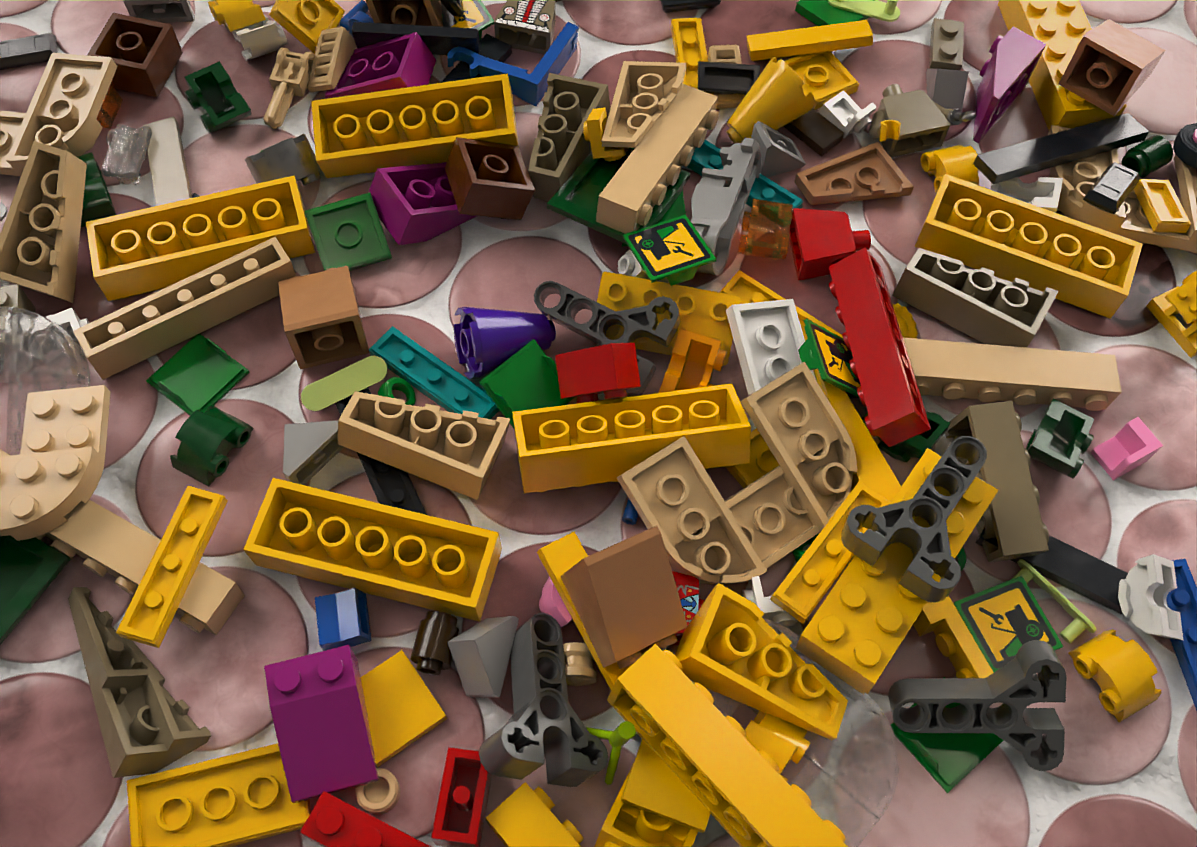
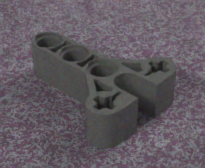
M554 281L543 282L536 288L534 293V302L537 308L549 320L599 345L633 343L639 337H647L668 347L680 324L677 304L671 298L664 296L653 299L647 306L616 312ZM559 294L561 299L557 306L553 308L544 306L547 296ZM582 309L591 310L592 317L587 323L579 324L575 322V316L578 311ZM665 310H668L671 319H663L658 324L656 313L663 314ZM612 325L624 327L623 335L617 340H611L606 337V332ZM637 355L641 387L626 389V397L643 394L656 371L653 362Z
M972 436L956 438L945 451L913 499L879 508L871 505L855 507L850 511L841 533V540L844 546L851 553L874 566L890 544L896 542L907 545L913 553V561L905 571L899 584L925 601L936 603L943 601L951 593L961 577V568L958 562L951 556L946 520L984 465L987 458V450L984 444ZM956 457L965 458L970 465L960 463ZM935 486L945 488L951 496H944L938 493ZM912 517L925 519L930 527L917 525ZM862 527L868 529L865 531V533H861L860 531H858ZM934 573L941 577L940 582L931 578Z
M537 613L516 630L510 653L514 714L505 726L482 743L479 757L483 767L490 774L519 780L524 779L545 764L546 760L547 784L577 787L606 767L608 752L604 743L598 737L589 733L568 703L560 625L551 615Z
M1032 640L1023 644L1018 650L1016 658L987 678L901 679L893 683L889 689L888 697L894 723L904 732L994 733L1020 751L1027 764L1039 771L1052 770L1058 767L1063 760L1065 729L1055 708H1026L1032 703L1066 702L1065 669L1055 650L1045 641ZM906 703H917L912 708L902 707ZM950 703H960L954 708H945ZM994 703H1003L997 708H989Z

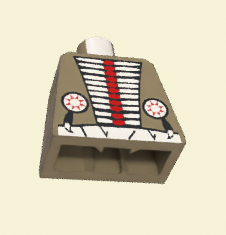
M507 0L494 20L495 38L511 45L514 49L545 55L552 45L554 38L555 0Z

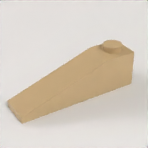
M623 61L602 137V146L635 148L682 89L686 73V63Z

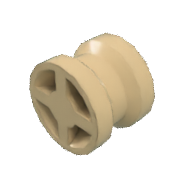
M564 643L563 651L567 685L584 686L596 683L597 672L593 669L594 658L586 643Z

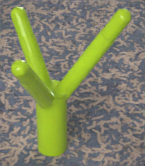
M628 721L622 722L614 731L586 727L591 735L599 739L609 740L612 746L605 776V783L607 785L613 783L622 746L637 735L634 725Z

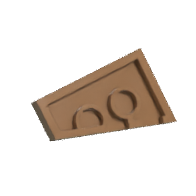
M879 141L796 173L794 181L810 205L909 196L914 188Z

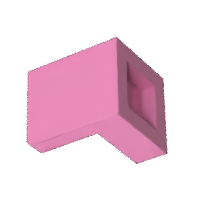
M1137 417L1126 423L1114 437L1096 446L1091 451V454L1114 481L1147 462L1163 445L1142 420Z

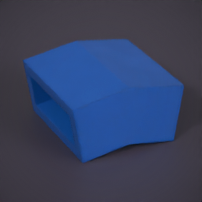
M351 588L335 594L315 597L319 645L323 651L345 645L353 647L372 641L367 598L364 592Z

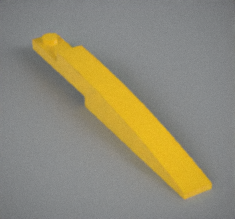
M814 369L817 383L845 426L854 446L857 473L853 474L851 491L861 481L891 502L901 488L899 481L847 393L823 381L819 370ZM949 595L943 601L937 603L927 602L913 625L919 636L934 631L936 644L940 652L945 657H949L957 671L956 678H987L994 672Z

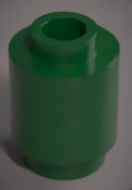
M1151 136L1129 149L1122 159V165L1138 172L1140 178L1146 177L1172 160V146L1162 136Z

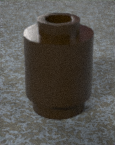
M428 611L425 619L420 621L410 658L412 662L417 664L416 669L430 675H440L441 670L450 669L453 657L447 642L459 634V629L456 627L458 619L455 616L440 611Z

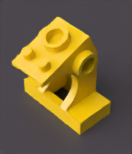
M1197 270L1183 280L1182 286L1152 298L1146 306L1190 358L1197 355ZM1180 313L1183 320L1187 324L1191 323L1192 325L1185 329L1175 315Z

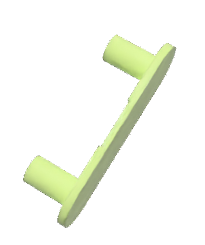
M828 0V3L835 8L887 22L896 21L900 16V10L897 7L898 0H887V3L878 0Z
M368 356L307 385L302 390L301 401L309 410H322L353 395L355 391L359 392L383 380L387 374V365L378 356Z
M1023 559L1017 562L1021 570L1012 579L1022 576L1026 583L1032 579L1074 618L1060 633L1065 641L1071 644L1085 629L1091 633L1097 631L1095 625L1029 563Z

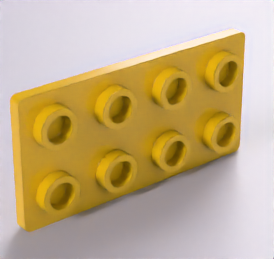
M611 272L602 273L597 302L616 312L647 306L653 299L663 296L671 298L678 306L680 324L669 346L666 347L647 337H639L633 342L636 349L672 356V350L679 329L682 328L721 341L720 349L727 351L723 365L728 364L733 336L726 309L731 305L740 304L741 299L739 296L676 284L671 286L670 283L660 281L651 283L649 279ZM665 310L663 314L656 313L658 324L663 319H671L668 310ZM621 325L610 326L606 332V337L611 340L619 339L624 333V327Z

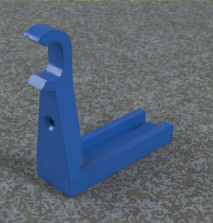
M567 22L531 74H527L525 69L484 57L464 47H455L448 52V67H453L454 63L459 60L470 64L471 78L478 74L485 77L508 73L512 94L529 104L537 106L544 93L547 92L549 73L559 75L577 49L579 26Z

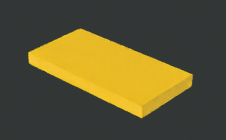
M278 743L127 780L131 847H232L302 829L311 813L310 799L297 803L291 802Z

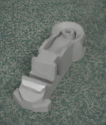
M744 137L742 143H735L731 147L721 148L720 156L723 170L703 168L702 178L700 183H697L691 198V223L713 255L717 256L715 264L713 262L698 267L696 272L720 275L726 266L733 235L754 180L759 177L761 172L760 147L758 141L753 138Z

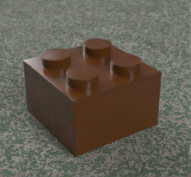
M112 13L87 56L111 57L114 60L117 69L109 86L110 88L158 97L183 52L172 24Z
M456 137L444 169L459 214L522 220L535 189L519 147L516 145Z

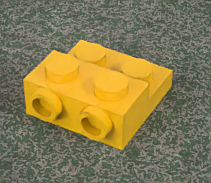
M631 766L600 830L594 847H692L698 831L621 801L632 769Z

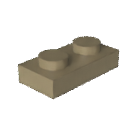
M934 18L931 26L929 69L961 71L963 66L964 22Z

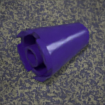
M461 307L455 311V316L461 315L460 324H454L455 347L459 363H467L469 372L463 373L468 379L480 378L491 373L533 339L544 351L551 347L552 341L556 338L554 323L552 320H548L544 314L474 307Z

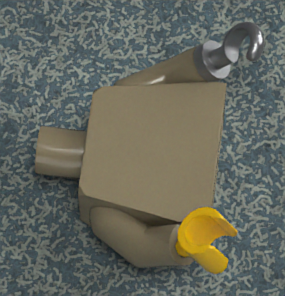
M892 84L883 91L882 95L884 98L880 102L878 111L872 115L869 135L871 138L881 141L883 148L890 157L941 147L950 125H959L962 121L973 120L976 118V113L974 111L962 112L960 109H945L932 101L923 90L903 93L898 84Z

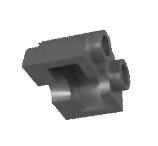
M305 134L276 143L263 149L262 152L244 159L256 184L295 175L296 182L301 180L303 186L321 179L319 172L322 170L316 162V156Z

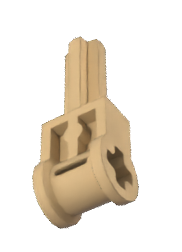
M285 47L279 48L276 63L269 78L274 93L263 118L264 123L272 129H278V127L283 125L294 95L304 97L315 56L313 52L307 51L305 54L290 52Z

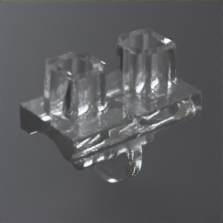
M117 124L115 129L108 132L106 142L109 148L101 168L104 176L116 177L119 183L124 185L139 184L141 179L140 169L143 161L148 157L147 148L152 136L149 126L130 128L123 124Z

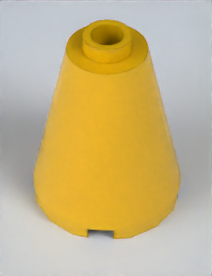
M774 57L766 65L727 121L730 129L726 133L734 143H742L744 137L751 138L754 124L758 121L777 130L811 111L816 106V100L811 91L805 96L802 87L805 83L798 74L783 60L779 59L777 61V58Z

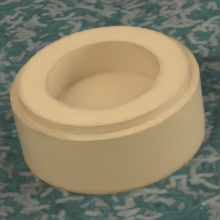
M377 768L379 781L360 785L355 789L359 805L366 812L374 815L389 812L397 804L400 797V785L396 777L390 771L383 768Z

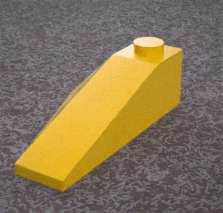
M720 583L716 584L685 629L676 650L675 656L683 666L682 672L690 680L700 683L711 691L827 739H837L848 700L813 664H806L790 647L792 642L784 633L778 634L762 618L764 613L755 603Z

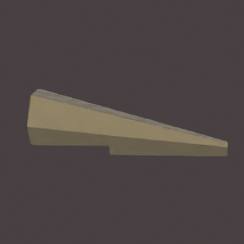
M74 587L68 601L113 778L156 773L206 744L211 737L210 731L206 726L200 729L187 715L189 706L183 699L176 702L163 686L165 678L132 640L122 638L116 633V630L111 625L113 617L108 611L100 612L90 601L91 591L87 587Z

